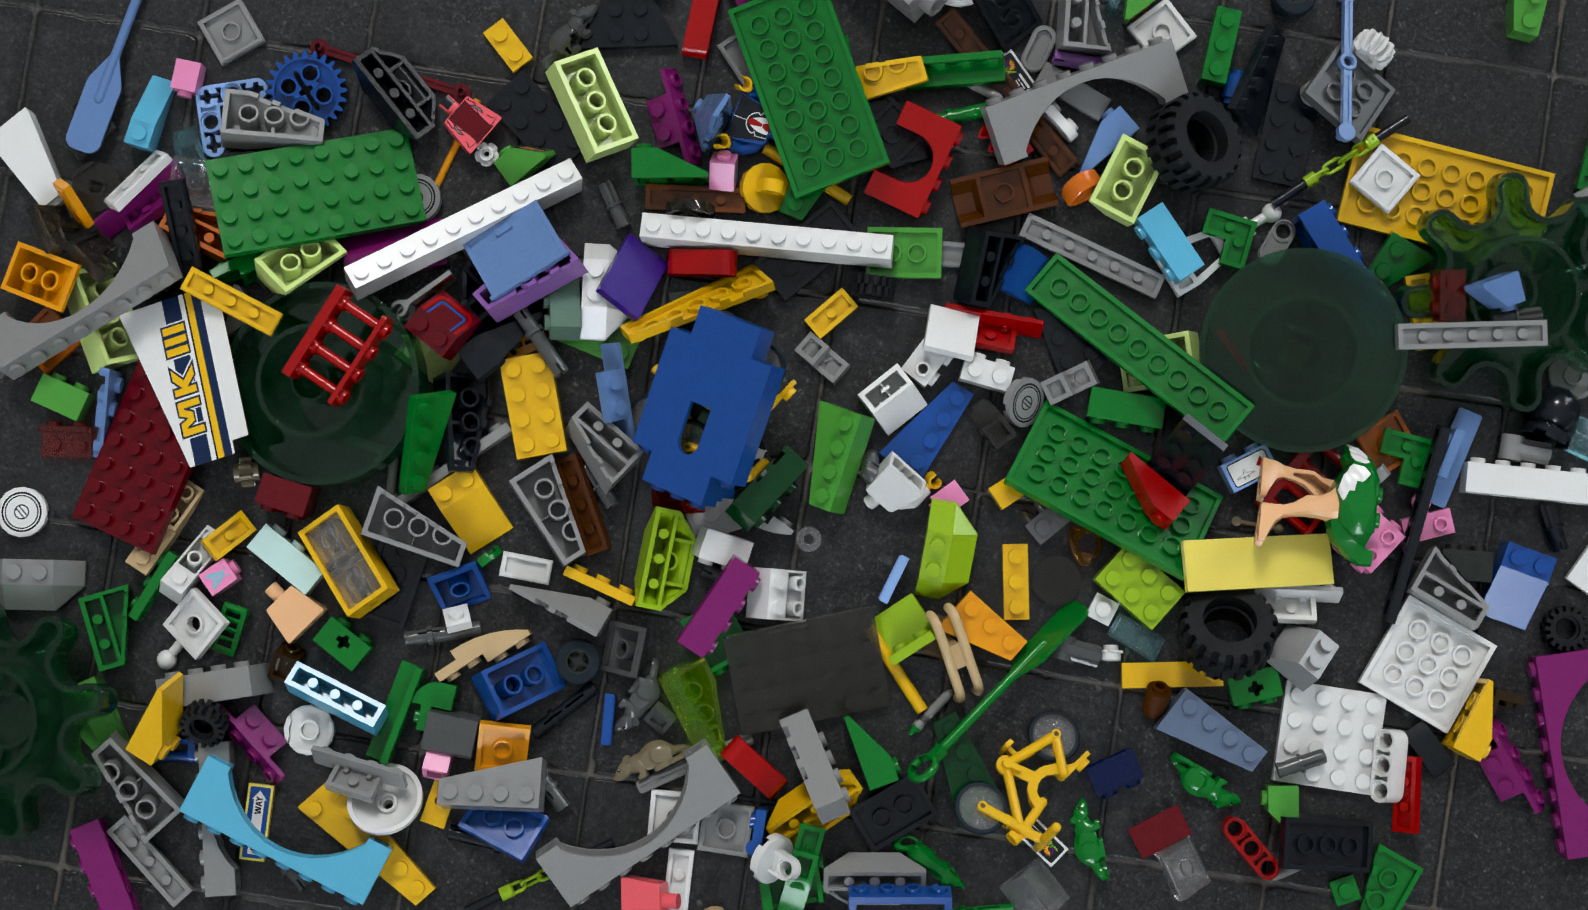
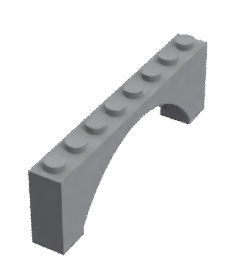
M1162 36L1149 39V45L1140 47L1137 44L1125 48V53L1117 56L1116 53L1103 56V62L1095 65L1093 61L1079 65V70L1070 73V70L1060 72L1055 75L1056 79L1047 82V79L1033 82V88L1024 90L1023 87L1009 91L1010 96L1001 99L1000 96L987 99V105L981 106L980 110L998 164L1007 165L1028 157L1026 149L1029 139L1044 111L1062 93L1080 83L1101 78L1123 80L1146 90L1155 96L1159 104L1162 105L1188 93L1172 39H1163Z
M154 221L132 233L133 241L129 253L114 280L91 304L69 317L48 323H27L16 320L6 311L0 314V371L12 380L23 376L31 369L44 363L54 355L64 351L77 341L87 337L100 327L183 278L167 233Z
M705 738L684 751L687 768L681 794L668 817L647 836L628 845L609 849L575 847L560 842L556 837L535 851L537 862L570 907L576 903L577 905L584 903L589 899L591 893L597 889L599 891L605 889L610 885L612 879L618 875L620 877L626 875L631 871L634 864L639 861L645 862L652 857L655 850L660 847L665 848L673 843L676 836L681 833L686 834L696 826L695 823L703 818L705 820L711 818L717 812L716 809L724 804L729 805L738 798L740 794L739 786Z

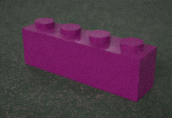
M733 554L678 635L677 642L701 658H704L706 653L711 655L718 644L715 641L720 633L725 634L731 626L732 621L729 619L735 611L739 613L747 601L744 597L749 590L753 592L760 583L761 579L758 578L760 572Z
M105 817L70 830V844L74 850L78 851L80 857L79 866L83 874H87L90 882L88 884L89 892L93 898L96 897L99 905L97 910H141L115 842L106 832L109 830Z

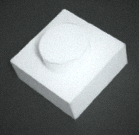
M1096 592L1088 607V617L1109 626L1120 604Z
M467 604L442 609L448 634L473 628Z

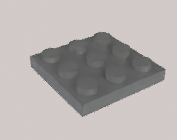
M1341 41L1333 47L1300 95L1336 128L1340 125L1341 70L1337 66V59L1341 55ZM1353 53L1357 59V66L1352 70V125L1355 128L1356 134L1351 141L1358 144L1363 140L1396 89ZM1344 60V63L1349 66V62Z

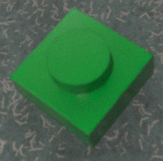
M1352 873L1327 881L1335 906L1338 907L1361 899Z

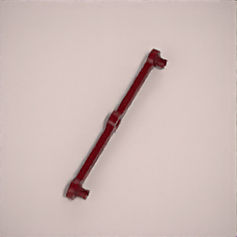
M316 39L310 45L311 53L317 51L318 58L325 54L328 57L353 64L352 60L359 56L330 47L323 39ZM420 75L430 89L452 95L459 103L467 96L471 98V89L466 84L454 86Z

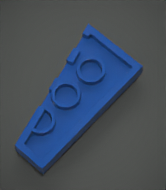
M952 381L879 454L886 458L893 451L923 478L974 394Z

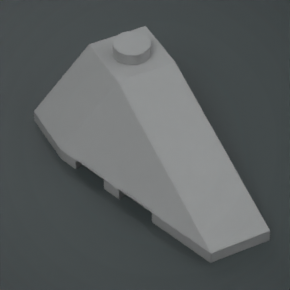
M225 89L220 128L222 148L250 150L323 144L325 119L299 109H290L281 105V102L276 100L264 99L253 91Z

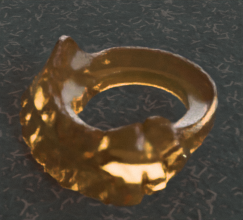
M1077 525L1069 530V544L1074 558L1079 565L1089 566L1102 550L1101 537ZM1086 533L1092 534L1097 540V548L1090 554L1080 552L1077 546V541Z

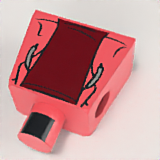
M448 94L439 104V107L450 115L443 123L444 127L468 155L475 150L502 119L498 114L468 96L459 104Z

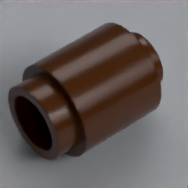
M1152 681L1146 687L1141 707L1143 714L1148 718L1158 719L1167 710L1172 690L1165 682Z

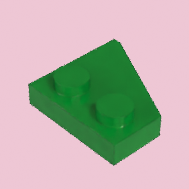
M1391 231L1368 268L1374 273L1376 281L1387 288L1432 261L1434 256Z

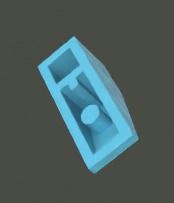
M152 76L131 117L124 139L126 144L150 153L157 149L175 93L170 88L171 80Z

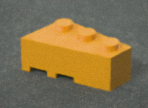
M968 591L955 605L970 644L1011 661L1028 642L972 591ZM947 614L941 621L944 632L956 637L952 622Z

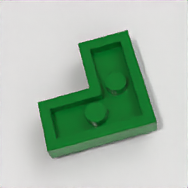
M1209 207L1201 233L1224 240L1218 261L1219 265L1243 271L1258 222Z
M1384 428L1378 453L1402 459L1396 483L1418 489L1432 440Z

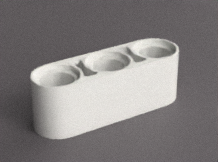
M1381 729L1375 735L1370 781V795L1375 802L1397 803L1403 797L1408 737L1402 730Z

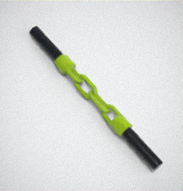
M1405 114L1377 133H1372L1365 137L1361 142L1353 145L1350 152L1342 157L1332 158L1317 173L1310 172L1301 181L1272 198L1271 203L1277 208L1305 189H1310L1320 183L1319 178L1324 175L1334 174L1344 167L1346 161L1354 156L1360 157L1380 145L1381 141L1410 124V118ZM1363 144L1366 149L1358 153L1359 149L1357 147ZM1338 160L1339 166L1329 172L1327 166Z
M610 838L588 849L615 848V845ZM540 869L536 874L498 888V891L464 906L465 910L484 909L501 900L510 899L526 890L527 887L538 882L547 881L550 878L548 876L544 877L541 873L545 871ZM520 883L522 888L515 891L513 886Z

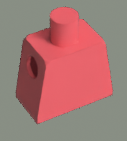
M637 875L621 877V910H669L680 908L681 896L679 893H668L667 881Z

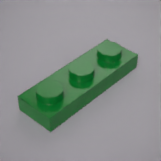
M168 551L167 554L163 553L156 563L158 568L154 575L150 574L143 583L142 587L145 589L140 597L136 596L129 605V609H131L128 614L129 617L135 621H142L160 594V580L180 558V554L175 551Z

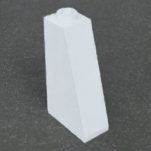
M24 107L0 127V157L43 209L49 212L51 210L55 211L64 204L53 186V182L61 178L36 115Z

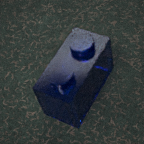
M1130 747L1084 768L1095 796H1102L1103 799L1117 794L1116 789L1126 786L1128 789L1141 783L1139 779L1144 777L1137 758Z

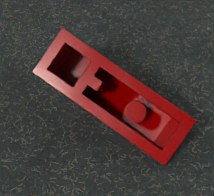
M1130 452L1121 463V467L1145 514L1153 524L1166 530L1190 500L1135 454Z

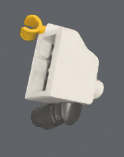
M867 449L864 453L860 476L867 483L866 491L868 495L864 497V502L870 509H874L880 504L888 512H894L898 509L916 508L931 493V489H938L942 485V480L939 478L931 483V480L936 476L935 472H928L923 479L893 451L880 465L879 453L876 450Z

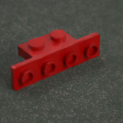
M957 303L945 304V308L980 316L975 348L1013 355L1016 335L1039 339L1044 328V321L1033 317L989 311L984 308L962 306Z

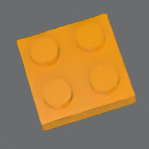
M480 720L474 770L478 771L527 760L531 726Z

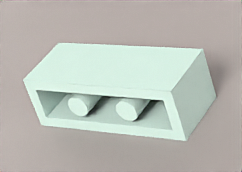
M266 523L248 544L247 548L304 595H310L324 578L315 561L304 552L307 548L296 539L292 542L285 536L287 531L277 523L274 525Z

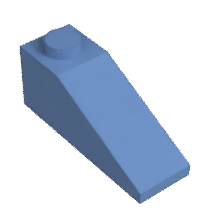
M1121 106L1115 110L1111 107L1100 116L1102 121L1095 132L1079 173L1094 169L1110 156L1122 134L1132 137L1140 129Z

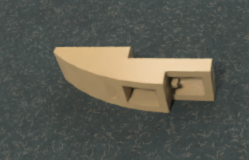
M188 480L157 554H150L135 547L125 562L148 577L163 553L167 554L200 502L205 490Z
M528 629L504 630L469 640L450 651L456 660L436 672L435 676L439 682L447 680L450 683L461 676L459 671L464 667L468 666L471 669L482 662L480 658L482 655L487 662L494 660L498 663L509 656L507 651L512 647L516 646L519 649L530 642L528 637L533 633Z

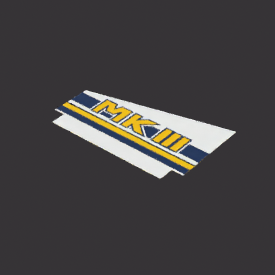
M184 293L120 315L123 326L190 468L234 454L233 440L247 436L248 430L223 311L188 293Z

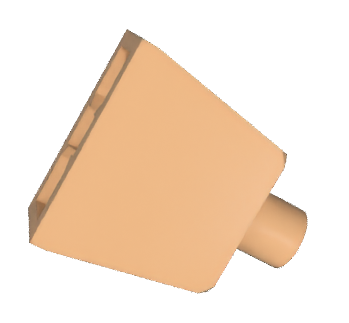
M274 582L265 591L274 601L266 611L289 644L295 643L328 611L310 595H304L293 585L285 591L277 582Z

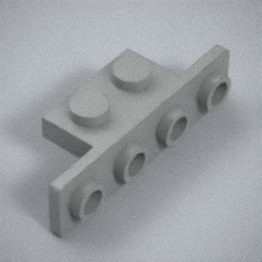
M313 745L311 748L315 763L333 768L324 784L328 791L373 803L383 783L406 789L408 786L405 772L397 767L380 765L374 760H363L350 753H339L325 746Z

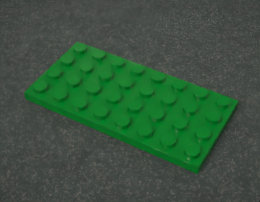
M752 0L727 10L795 199H800L891 163L832 0Z
M395 129L323 141V144L296 145L205 161L224 258L427 223L409 138Z
M1046 400L1003 484L1183 581L1184 574L1180 542L1204 539L1223 496L1197 483L1186 496L1190 502L1166 530L1156 526L1145 514L1121 467V463L1130 452L1146 464L1151 457L1055 404L1050 405L1049 401Z

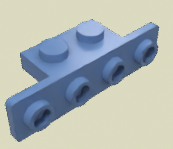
M619 342L601 344L604 371L595 374L603 423L613 422L616 427L633 441L635 427L621 344Z
M1462 407L1457 409L1450 426L1451 432L1432 494L1431 504L1440 508L1446 507L1482 420L1481 415Z

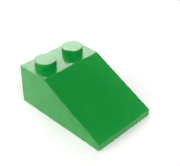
M642 143L637 144V148H631L632 180L634 186H646V184L709 185L707 171L657 147H652V144Z
M848 714L843 715L870 791L898 781L897 774L902 772L897 758H891L889 753Z

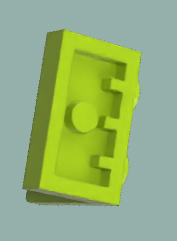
M910 593L871 619V622L892 652V655L888 658L893 666L936 639L933 628L925 617L926 612L913 593Z

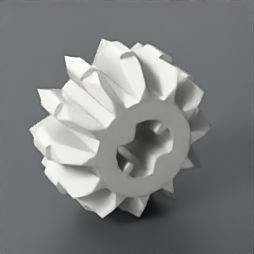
M1364 29L1353 40V53L1373 70H1382L1393 59L1395 45L1389 42V37H1385L1382 32L1378 33L1375 29Z

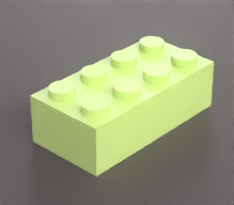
M598 47L553 62L545 73L586 163L630 148L639 137Z

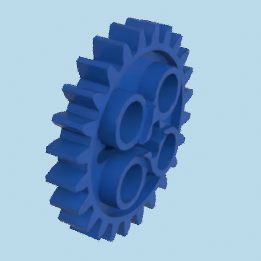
M303 50L302 57H299L297 52L294 51L292 60L286 55L283 56L284 65L279 62L275 63L279 68L278 72L270 70L274 80H266L268 84L272 85V89L265 90V93L273 96L269 100L279 101L281 105L293 110L296 109L298 103L306 101L310 106L308 113L325 119V125L329 127L330 122L328 118L331 117L337 120L338 117L334 112L336 110L343 112L344 109L339 106V103L347 102V99L341 97V93L348 92V89L341 87V84L347 80L345 78H338L342 70H333L335 61L326 64L327 56L325 54L319 60L317 51H314L311 57L308 56L307 50ZM308 67H315L317 70V77L312 81L306 80L304 72ZM295 71L299 73L307 87H313L310 93L318 103L319 111L314 108L308 96H301L303 88L294 76ZM287 80H293L296 84V89L291 94H286L283 90V84ZM323 88H327L331 92V98L327 102H320L318 99V92Z

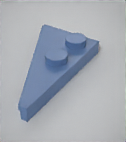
M100 367L99 375L105 376V384L100 386L97 393L95 426L99 427L97 439L93 441V457L96 458L104 444L112 424V419L119 408V404L116 401L118 393L122 392L124 386L123 373Z

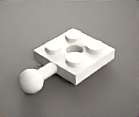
M197 587L191 588L162 624L176 639L169 650H163L157 656V664L162 669L169 670L176 665L177 655L183 647L195 660L201 659L230 623ZM194 617H197L200 622L198 630L193 627Z

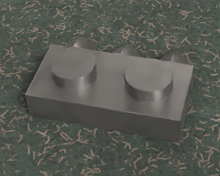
M1034 501V510L1037 516L1030 511L1021 510L1020 518L1027 531L1039 545H1042L1071 520Z

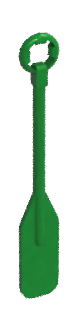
M1070 601L1063 605L1023 646L1009 673L940 744L937 743L928 753L917 756L910 763L907 769V776L910 781L923 783L932 778L939 768V762L947 754V750L1017 678L1042 664L1088 616L1089 611L1087 607L1077 601ZM929 761L932 763L924 774L918 775L915 773V770L923 762Z

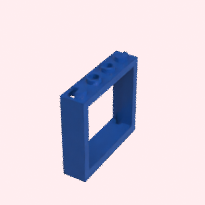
M861 883V886H848V910H856L857 904H943V910H952L951 886H939L938 884L920 886L915 883H910L906 886H894L890 883H884L880 886H869L865 883Z

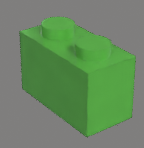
M54 371L52 375L43 373L30 401L83 423L96 396L89 393L90 387L78 382L75 385H71L66 382L67 377Z

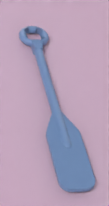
M142 0L130 1L111 54L88 77L66 134L67 144L75 150L92 154L97 152L102 145L122 90L120 57Z

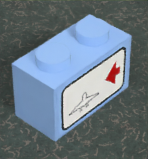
M1255 442L1243 448L1244 454L1236 457L1235 453L1221 459L1222 465L1218 466L1217 469L1230 494L1258 481L1260 463L1263 457L1274 460L1266 443L1259 446Z

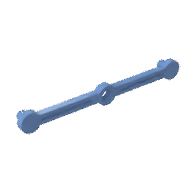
M1338 0L1342 3L1341 55L1337 59V66L1341 70L1340 125L1336 128V139L1342 142H1349L1356 134L1355 128L1352 125V70L1357 66V59L1353 55L1354 0ZM1344 60L1349 62V66L1344 63Z

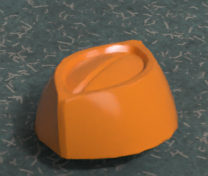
M1094 169L1082 171L1067 181L1061 193L1067 205L1074 206L1089 200L1100 176Z

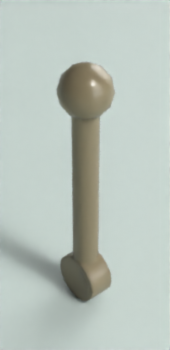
M1238 516L1231 519L1233 526L1245 525L1256 527V522L1241 520ZM1277 524L1271 530L1276 534H1281L1284 528L1282 525Z

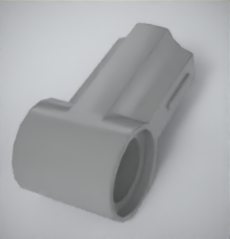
M1502 433L1498 459L1548 465L1552 455L1551 444L1527 440L1524 436Z

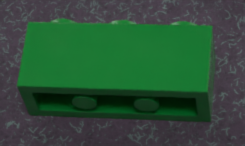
M1217 6L1213 11L1197 84L1220 90L1226 84L1242 11L1223 6Z
M1091 386L1088 392L1084 418H1089L1092 424L1105 425L1106 421L1115 423V428L1129 430L1130 426L1140 427L1139 432L1154 434L1155 430L1159 431L1162 429L1166 403L1156 397Z

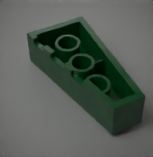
M953 710L932 722L938 744L961 722L956 711ZM965 732L947 750V754L942 759L953 807L958 792L967 784L985 782L996 787L968 733ZM982 787L967 790L961 796L959 803L962 818L965 822H968L977 817L973 810L980 801H986L992 807L1001 804L998 797L992 791Z

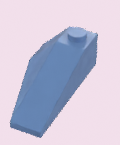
M727 93L707 94L704 100L700 98L696 102L692 110L695 112L693 115L701 152L704 156H707L718 139L715 135L722 133L733 116L731 96Z

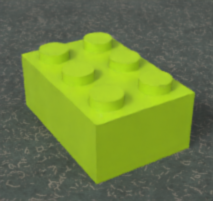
M1121 547L1091 579L1148 630H1153L1185 594V591L1159 568Z

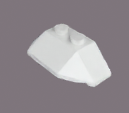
M585 243L583 265L588 270V273L583 275L582 328L580 340L606 341L629 318L596 292L617 253V250L610 244Z

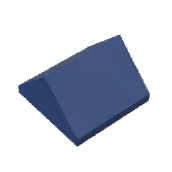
M1019 244L1013 255L1015 258L1013 264L1008 265L1002 277L1004 282L999 292L1031 306L1034 299L1026 293L1025 289L1050 259L1031 246Z
M477 561L427 578L441 609L467 604L469 607L492 598L482 567Z

